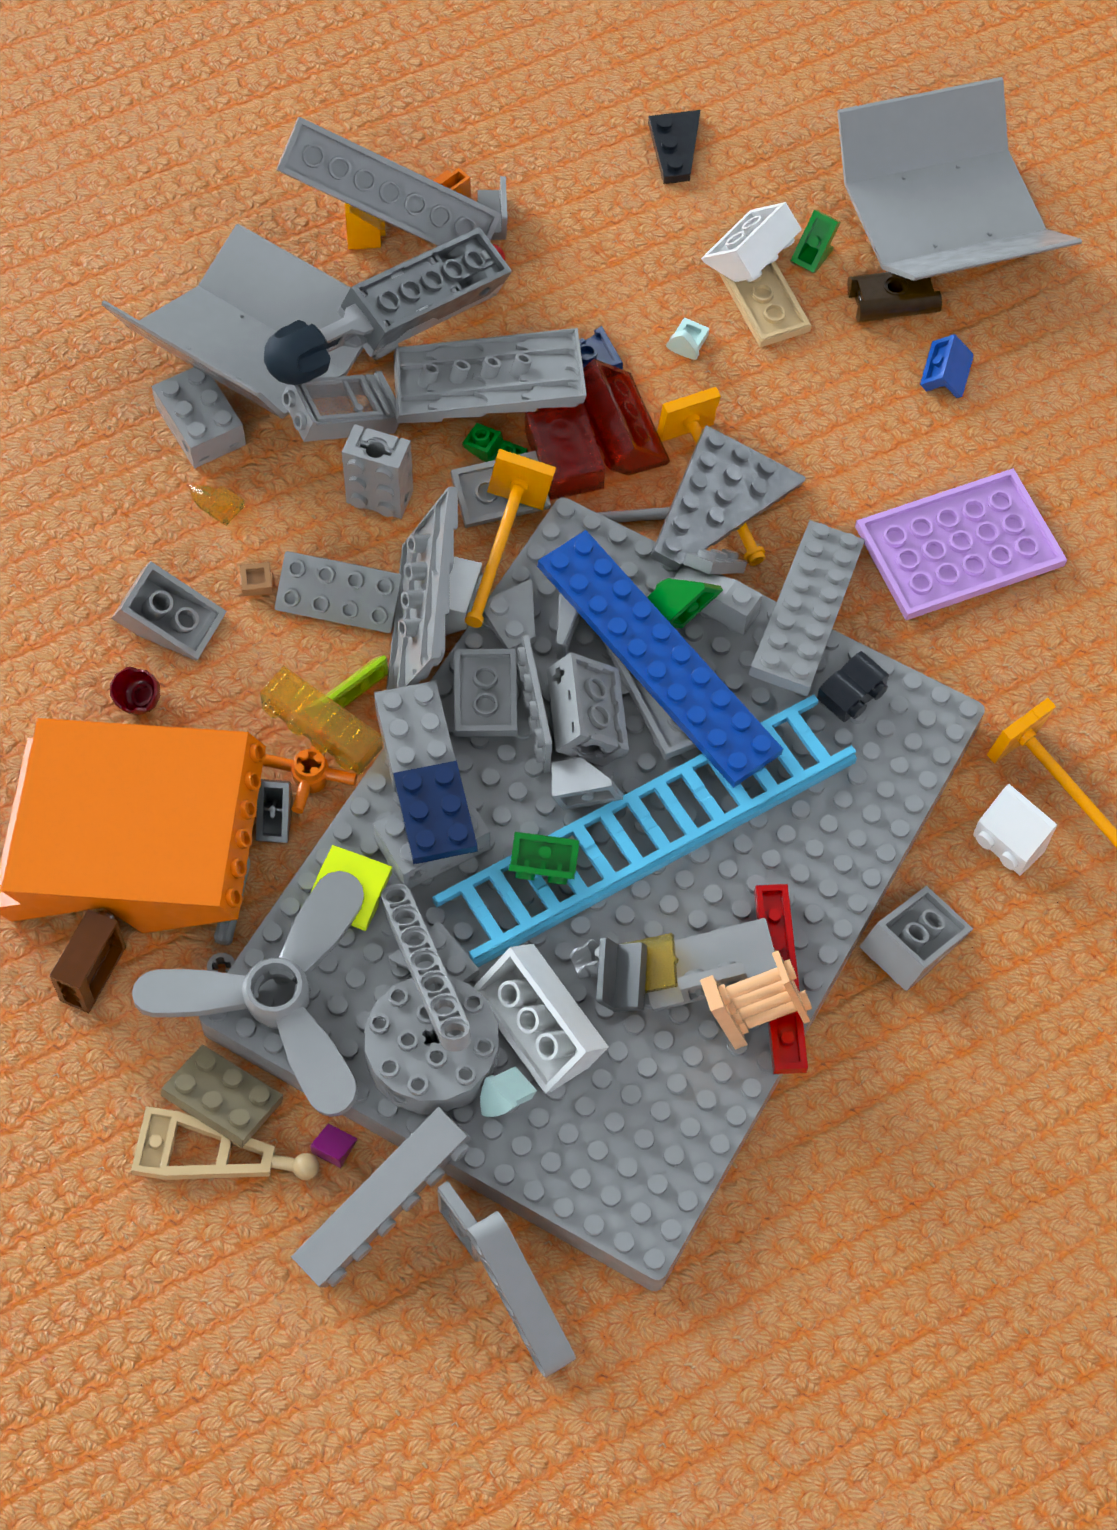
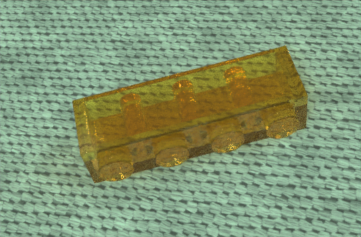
M284 665L260 691L262 709L270 717L282 719L286 722V726L291 732L297 736L303 734L311 740L310 742L316 750L323 754L328 752L336 758L337 764L346 771L353 770L360 775L383 748L381 734Z

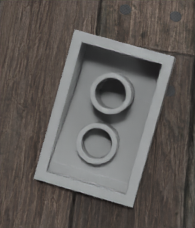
M150 561L142 569L111 619L144 639L197 661L227 611Z
M926 885L880 920L859 947L905 991H908L970 934L973 928Z

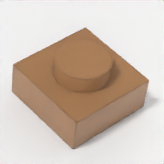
M270 562L240 565L243 597L273 593Z

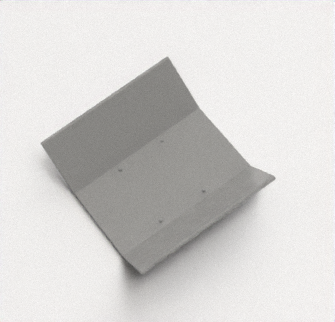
M1002 77L839 109L837 111L844 185L882 270L914 281L1082 243L1081 238L1046 229L1008 150L1004 82Z
M236 224L197 287L141 320L135 319L105 300L102 301V306L132 331L283 419L290 414L282 402V394L287 384L275 379L268 372L264 363V348L268 338L280 328L297 320L304 321L307 325L314 324L318 329H321L342 319L337 311L351 287L242 225ZM361 345L357 348L341 346L328 352L331 357L328 371L317 378L346 376L361 353L363 346Z

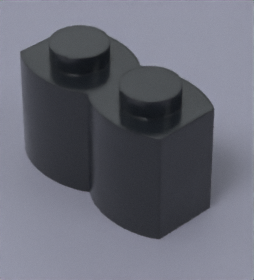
M860 651L820 686L817 699L841 721L846 722L851 717L856 719L866 709L867 705L865 703L873 698L878 700L887 691L888 686L886 684L889 674L863 651Z

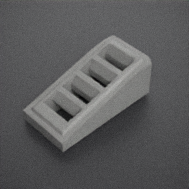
M561 593L559 594L556 655L558 660L566 656L581 619L580 614Z

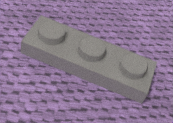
M699 549L697 553H687L683 564L707 574L744 573L747 562L738 559L739 554L728 549H722V551Z

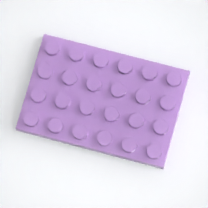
M1014 468L856 520L855 525L858 534L865 540L864 545L905 620L1064 567L1067 561Z

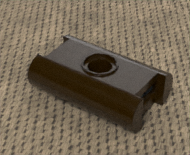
M891 272L848 277L847 289L849 298L855 297L858 306L857 322L940 312L942 309L941 292L934 291L931 277L913 281Z

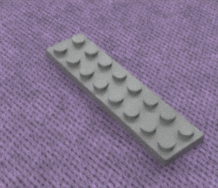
M298 117L276 168L278 172L436 246L442 245L478 227L481 228L491 241L502 213L301 117Z
M809 520L750 667L749 676L808 696L865 542L864 539Z

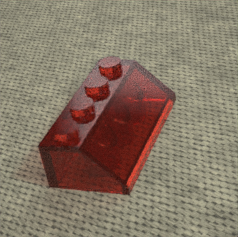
M593 359L583 368L587 395L584 403L581 404L585 411L584 417L591 425L595 434L594 440L600 446L605 457V465L613 472L616 471L628 476L667 465L670 459L631 373Z

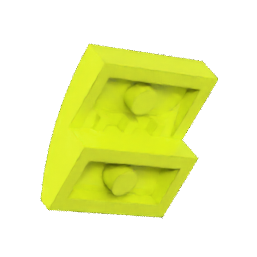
M332 845L311 892L319 880L328 873L343 871L355 876L363 887L364 900L351 926L366 931L379 907L381 892L392 875V866Z

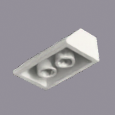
M786 202L753 209L701 259L705 264L734 282L744 280L751 282L762 275L761 270L766 265L778 259V253L782 249L794 243V237L802 229Z

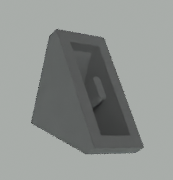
M261 779V787L259 788L257 799L256 841L288 843L292 816L291 808L293 805L290 781Z

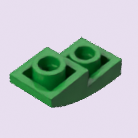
M479 423L475 424L462 442L466 450L484 462L496 460L499 449L517 455L528 453L527 448L503 440L500 431Z

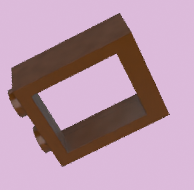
M88 909L50 974L59 1000L87 1013L91 1011L126 949L117 919L113 915L105 911L97 913Z

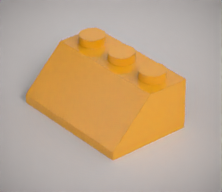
M344 203L348 250L381 248L380 236H386L385 221Z

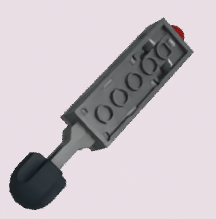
M478 227L352 286L337 311L342 319L321 329H318L314 324L307 325L306 322L297 320L280 328L268 338L264 348V363L268 372L279 382L288 385L303 384L328 371L331 360L328 352L341 346L357 348L362 345L368 355L372 357L496 296L512 272L505 262L506 256L503 249L498 245L492 244L481 228Z

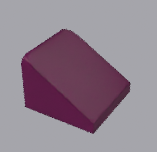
M328 1123L311 1144V1153L341 1168L356 1144L357 1138Z

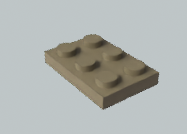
M203 1044L161 1088L162 1097L240 1147H243L283 1100L281 1093Z

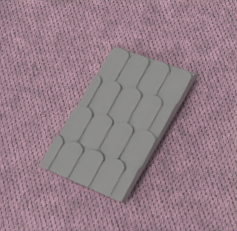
M578 328L396 347L394 353L396 423L442 422L443 418L482 417L486 413L536 412L537 408L576 407L580 403H584L587 395Z
M458 486L448 487L402 544L399 574L402 575V582L393 623L386 690L419 684L420 680L428 677L431 668L439 665L445 653V615L449 614V574L454 563V530L458 528Z

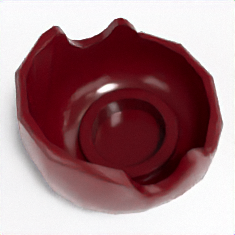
M126 667L116 673L110 683V697L117 707L129 714L141 715L150 712L156 707L161 696L160 683L147 670Z

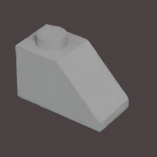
M571 756L564 758L562 761L552 762V797L563 810L623 800V793L616 784L584 758Z

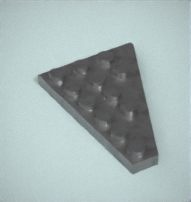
M706 425L700 434L650 558L677 571L684 566L683 563L687 553H697L699 549L706 550L711 545L714 546L729 536L732 531L741 528L748 520L754 516L757 517L769 509L775 502L785 498L788 493L796 488H800L806 477Z

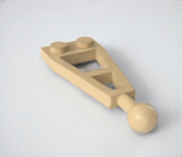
M146 1106L131 1172L132 1175L163 1180L265 1177L270 1176L271 1170L274 1168L293 1171L297 1178L310 1180L317 1175L319 1162L310 1153H302L296 1158L275 1155V1146L250 1138L240 1148L262 1155L261 1163L228 1164L232 1145L240 1147L239 1145L193 1116L179 1111ZM178 1126L221 1141L216 1165L169 1166Z

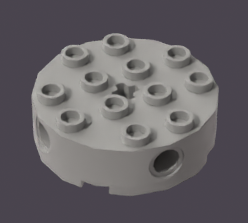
M449 977L470 1026L471 1042L467 1048L455 1052L443 1048L413 978L393 985L374 1004L365 1025L366 1064L377 1089L396 1106L420 1115L432 1114L438 1107L444 1111H449L471 1104L481 1094L485 1078L494 1075L499 1062L498 1021L488 1000L470 984ZM435 983L429 985L426 989L438 991L443 985ZM445 1006L439 1008L436 1012L444 1015L452 1012L454 1009ZM452 1030L446 1036L449 1038H458L462 1036L464 1032L460 1030Z

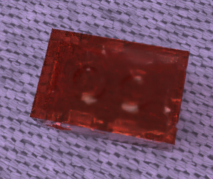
M583 403L576 407L538 408L536 412H525V434L531 452L536 451L539 462L556 467L548 493L549 500L604 489L605 466Z

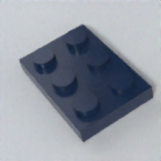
M457 760L393 773L413 865L478 852Z

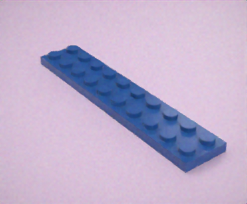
M587 530L538 560L537 567L576 609L580 616L733 788L782 755L783 748Z

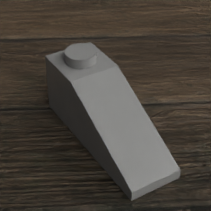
M683 567L673 578L721 586L723 591L701 612L742 635L745 634L759 614L763 594L738 580Z

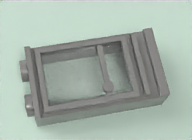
M375 371L372 375L314 378L303 384H287L282 394L283 405L289 410L294 427L299 431L304 442L348 438L354 424L363 426L364 429L370 428L387 434H394L399 423H396V398L382 371Z

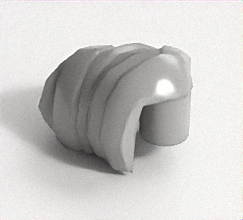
M589 939L583 947L575 948L570 954V959L578 973L579 979L593 974L598 975L600 946L594 939Z

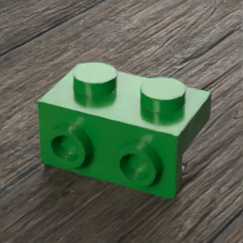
M515 832L509 871H515V878L535 880V874L548 876L549 883L567 885L568 879H575L580 840Z

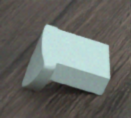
M684 317L676 332L667 342L666 347L681 356L696 360L699 356L700 348L709 335V328Z
M516 1066L496 1076L490 1075L485 1078L481 1089V1114L485 1117L503 1115L516 1106L531 1100L537 1090Z

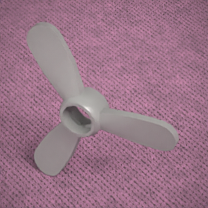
M343 871L328 873L320 879L299 911L279 958L272 957L260 961L249 970L247 976L193 969H157L149 971L139 977L133 986L132 996L135 1007L143 1015L150 1017H193L247 1009L259 1023L279 1029L289 1064L310 1104L320 1114L329 1117L340 1116L348 1112L357 1099L359 1092L357 1081L334 1042L307 1011L311 991L307 976L337 946L359 913L364 900L361 883L355 876ZM283 977L296 983L294 985L293 998L284 1005L267 1007L257 1001L261 985L270 979Z

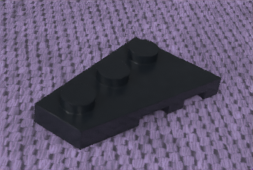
M701 110L648 116V126L663 184L690 181Z

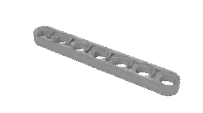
M390 884L382 890L381 898L383 910L441 1045L448 1051H461L467 1048L471 1042L469 1022L410 889L404 884ZM395 896L404 897L400 902L393 903L388 901ZM405 917L414 919L408 924L398 923L400 919ZM412 939H421L424 941L423 943L417 946H410L407 944ZM422 961H430L433 963V965L428 968H419L416 966L418 963ZM435 983L443 985L438 991L426 989L429 985ZM445 1006L454 1009L452 1012L444 1015L436 1012L439 1008ZM452 1030H460L464 1032V1034L458 1038H449L446 1036Z

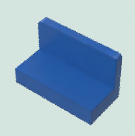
M956 334L932 341L920 383L925 391L945 386L956 398L963 396L974 355Z

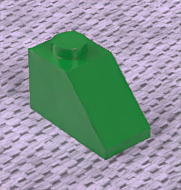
M667 578L659 582L655 590L647 598L674 628L682 629L713 601L723 589L721 586Z

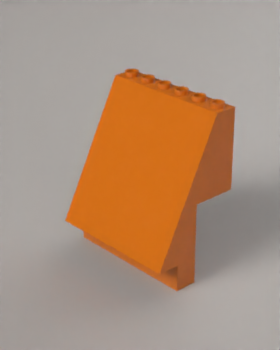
M37 718L34 735L31 738H27L0 864V915L14 922L88 909L105 908L141 933L238 920L240 905L242 904L244 880L247 873L249 849L252 843L254 818L257 812L256 805L259 788L261 787V774L266 756V746L249 732Z

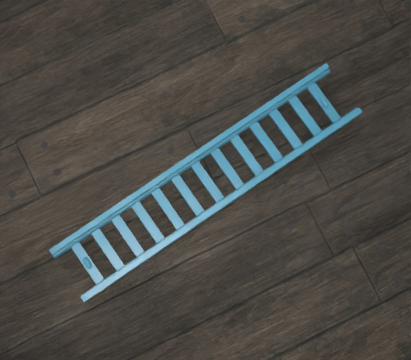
M812 695L761 722L762 726L783 748L782 755L777 758L791 776L790 779L778 785L768 770L763 767L754 773L753 776L765 792L751 799L741 784L733 788L702 753L623 795V800L612 801L548 835L560 838L574 836L576 840H580V847L602 878L601 881L587 887L576 871L575 879L567 880V884L575 895L559 902L543 877L535 874V880H528V882L547 910L531 918L503 872L509 870L512 856L510 855L433 896V903L437 908L460 895L463 896L490 941L469 951L470 959L477 967H480L504 954L510 947L523 944L855 764L857 759L855 755L856 750L851 745L832 756L829 755L800 715L818 704L819 700L815 695ZM788 722L818 764L804 771L774 728ZM709 764L738 807L724 814L713 796L705 788L695 770ZM682 778L711 821L697 828L668 784ZM653 792L656 793L684 834V836L671 843L641 801L642 798ZM627 806L657 849L645 857H642L614 816V813ZM599 821L602 822L630 864L616 873L586 829ZM488 880L491 881L518 923L517 926L504 933L475 890V887Z

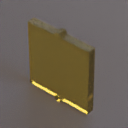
M669 933L627 942H642L648 946L645 993L678 987L676 964L679 962V958L675 954L674 934Z

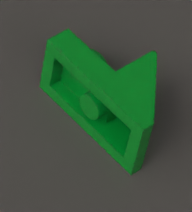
M814 210L790 261L816 273L834 249L830 244L841 222L818 210Z

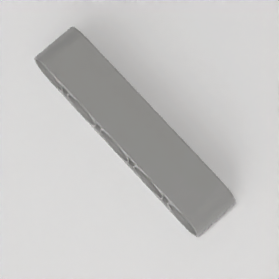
M496 1211L466 1229L470 1241L541 1374L547 1378L576 1360L563 1330L501 1214Z

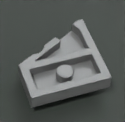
M531 579L496 594L487 600L483 616L504 649H516L517 651V647H522L523 635H529L531 644L535 643L533 582Z

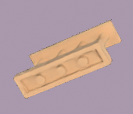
M779 951L772 952L777 968L729 986L725 984L719 985L713 975L700 980L709 1008L735 1050L748 1045L744 1034L749 1033L750 1028L798 1011L804 1024L810 1022L807 1011L811 1010L812 1006L805 990L799 992L794 982L797 976L790 959L784 961Z

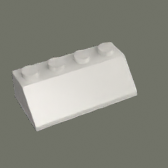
M534 944L510 947L473 987L488 1000L498 1021L499 1030L545 1094L552 1092L588 1069L609 1048Z

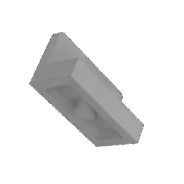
M500 176L499 190H478L477 202L502 213L491 240H506L507 235L506 176Z

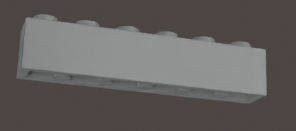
M438 1107L291 1258L319 1287L336 1286L347 1275L345 1268L353 1260L356 1262L362 1260L372 1249L369 1244L378 1235L381 1237L385 1236L396 1225L397 1222L394 1218L403 1209L406 1212L411 1210L421 1199L418 1194L427 1185L430 1187L434 1186L445 1175L443 1168L451 1160L457 1162L468 1152L470 1147L467 1144L472 1138L443 1109Z

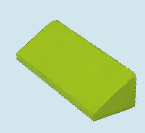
M383 655L368 662L305 710L307 716L317 726L322 725L388 675L387 657Z

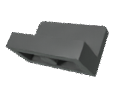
M608 937L600 938L596 1001L613 1012L644 1010L647 945L642 942L617 944Z

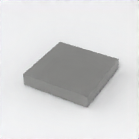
M446 1181L437 1190L439 1211L474 1261L479 1262L481 1260L466 1229L478 1222L451 1184Z

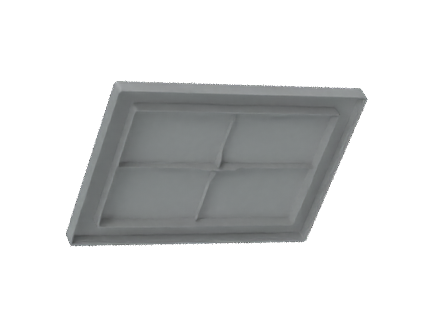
M568 498L556 500L489 596L490 598L529 579L532 580L535 643L531 644L539 684L548 683L547 668L559 661L556 655V637L560 594L557 588L537 567L539 559L587 530L636 586L643 585L648 596L655 590L659 582L667 578L673 579L680 570L676 571L650 558L656 543L655 541ZM684 565V566H683V568H688V569L700 571V570L694 569V568H692V567H689V566H687V565ZM713 574V575H718V576L726 577V576H724V575H722V574ZM762 595L759 614L744 635L703 612H699L682 629H675L760 723L812 695H815L817 698L820 686L830 676L840 670L853 656L863 651L889 674L886 684L888 689L878 700L873 698L865 703L867 707L858 718L853 719L851 717L846 722L841 721L820 701L813 708L800 714L830 756L852 745L856 750V763L521 944L535 945L609 1048L588 1069L552 1092L545 1094L498 1028L499 1062L493 1076L516 1066L537 1092L531 1100L516 1106L511 1111L500 1116L485 1117L481 1114L480 1095L469 1105L457 1110L454 1108L445 1111L472 1138L467 1144L470 1147L468 1152L457 1162L451 1160L443 1168L445 1174L651 1291L661 1290L783 1074H773L768 1022L750 1028L749 1033L744 1034L748 1045L735 1050L712 1014L707 999L660 1011H653L646 983L644 1010L613 1012L596 1001L598 975L593 974L579 979L578 973L570 959V954L575 948L583 947L589 939H594L599 946L600 938L608 937L617 944L642 942L651 947L757 920L754 894L755 885L788 884L800 992L806 991L812 1009L807 1011L810 1022L803 1023L804 1034L806 1035L977 733L985 712V707L979 701L833 629L808 696L749 676L750 667L776 605V601ZM581 617L567 654L572 652L615 667L601 638ZM485 618L482 626L479 628L468 626L431 681L437 682L463 788L490 832V849L410 888L426 928L429 929L440 921L468 956L469 951L490 941L489 937L462 895L437 908L433 903L432 897L512 855L515 832L548 836L610 803L606 802L563 810L553 799L552 762L562 761L564 758L571 756L556 752L555 744H552L551 772L544 773L542 762H536L534 744H536L535 735L531 736L528 717H530L529 708L524 706L523 690L525 689L523 681L520 682L518 677L517 663H519L517 651L518 736L455 737L454 649H504ZM620 676L629 751L606 766L592 762L589 763L609 777L625 795L701 755L702 752L695 748L665 760ZM788 722L774 728L804 771L818 764ZM384 748L227 973L247 976L249 970L260 961L272 957L279 958L294 921L309 897L332 845L389 865L375 842L373 829L374 822L401 810L397 792H394ZM778 758L764 766L778 785L791 778ZM709 764L695 770L705 788L713 796L724 814L738 807ZM753 775L740 783L751 799L765 792ZM682 778L668 784L697 828L711 821ZM655 792L641 799L670 843L684 836ZM628 806L614 813V816L642 857L657 850ZM601 821L586 828L615 873L630 865ZM579 845L576 871L586 886L590 887L601 881L602 878ZM507 870L503 872L531 918L547 910L528 880L515 878V871ZM393 871L386 886L399 883ZM541 875L559 902L575 895L568 884L549 883L548 876ZM490 880L475 887V890L503 933L518 925ZM380 896L379 907L367 930L364 931L350 926L337 946L307 976L311 990L307 1011L334 1042L357 1081L359 1092L356 1102L348 1112L342 1115L399 1147L431 1114L420 1115L393 1104L377 1089L366 1064L365 1025L374 1004L393 985L412 978L408 969L401 966H392L389 962L388 956L396 952L400 947L383 910L382 898ZM395 896L388 901L393 903L400 902L404 897ZM405 917L400 919L398 923L408 924L414 919ZM502 955L478 967L479 975L469 981L468 984L474 987ZM283 977L270 979L261 985L257 1001L267 1007L284 1005L293 998L294 985L296 983ZM247 1009L199 1016L203 1033L208 1039L303 1092L289 1064L278 1028L268 1027L259 1023Z

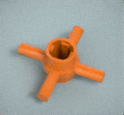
M317 727L311 749L300 751L294 760L266 754L263 766L292 773L298 789L291 810L298 814L303 813L309 793L320 792L325 787L327 780L352 786L356 784V773L329 768L327 759L322 755L329 732L325 727ZM310 769V774L304 773V771Z

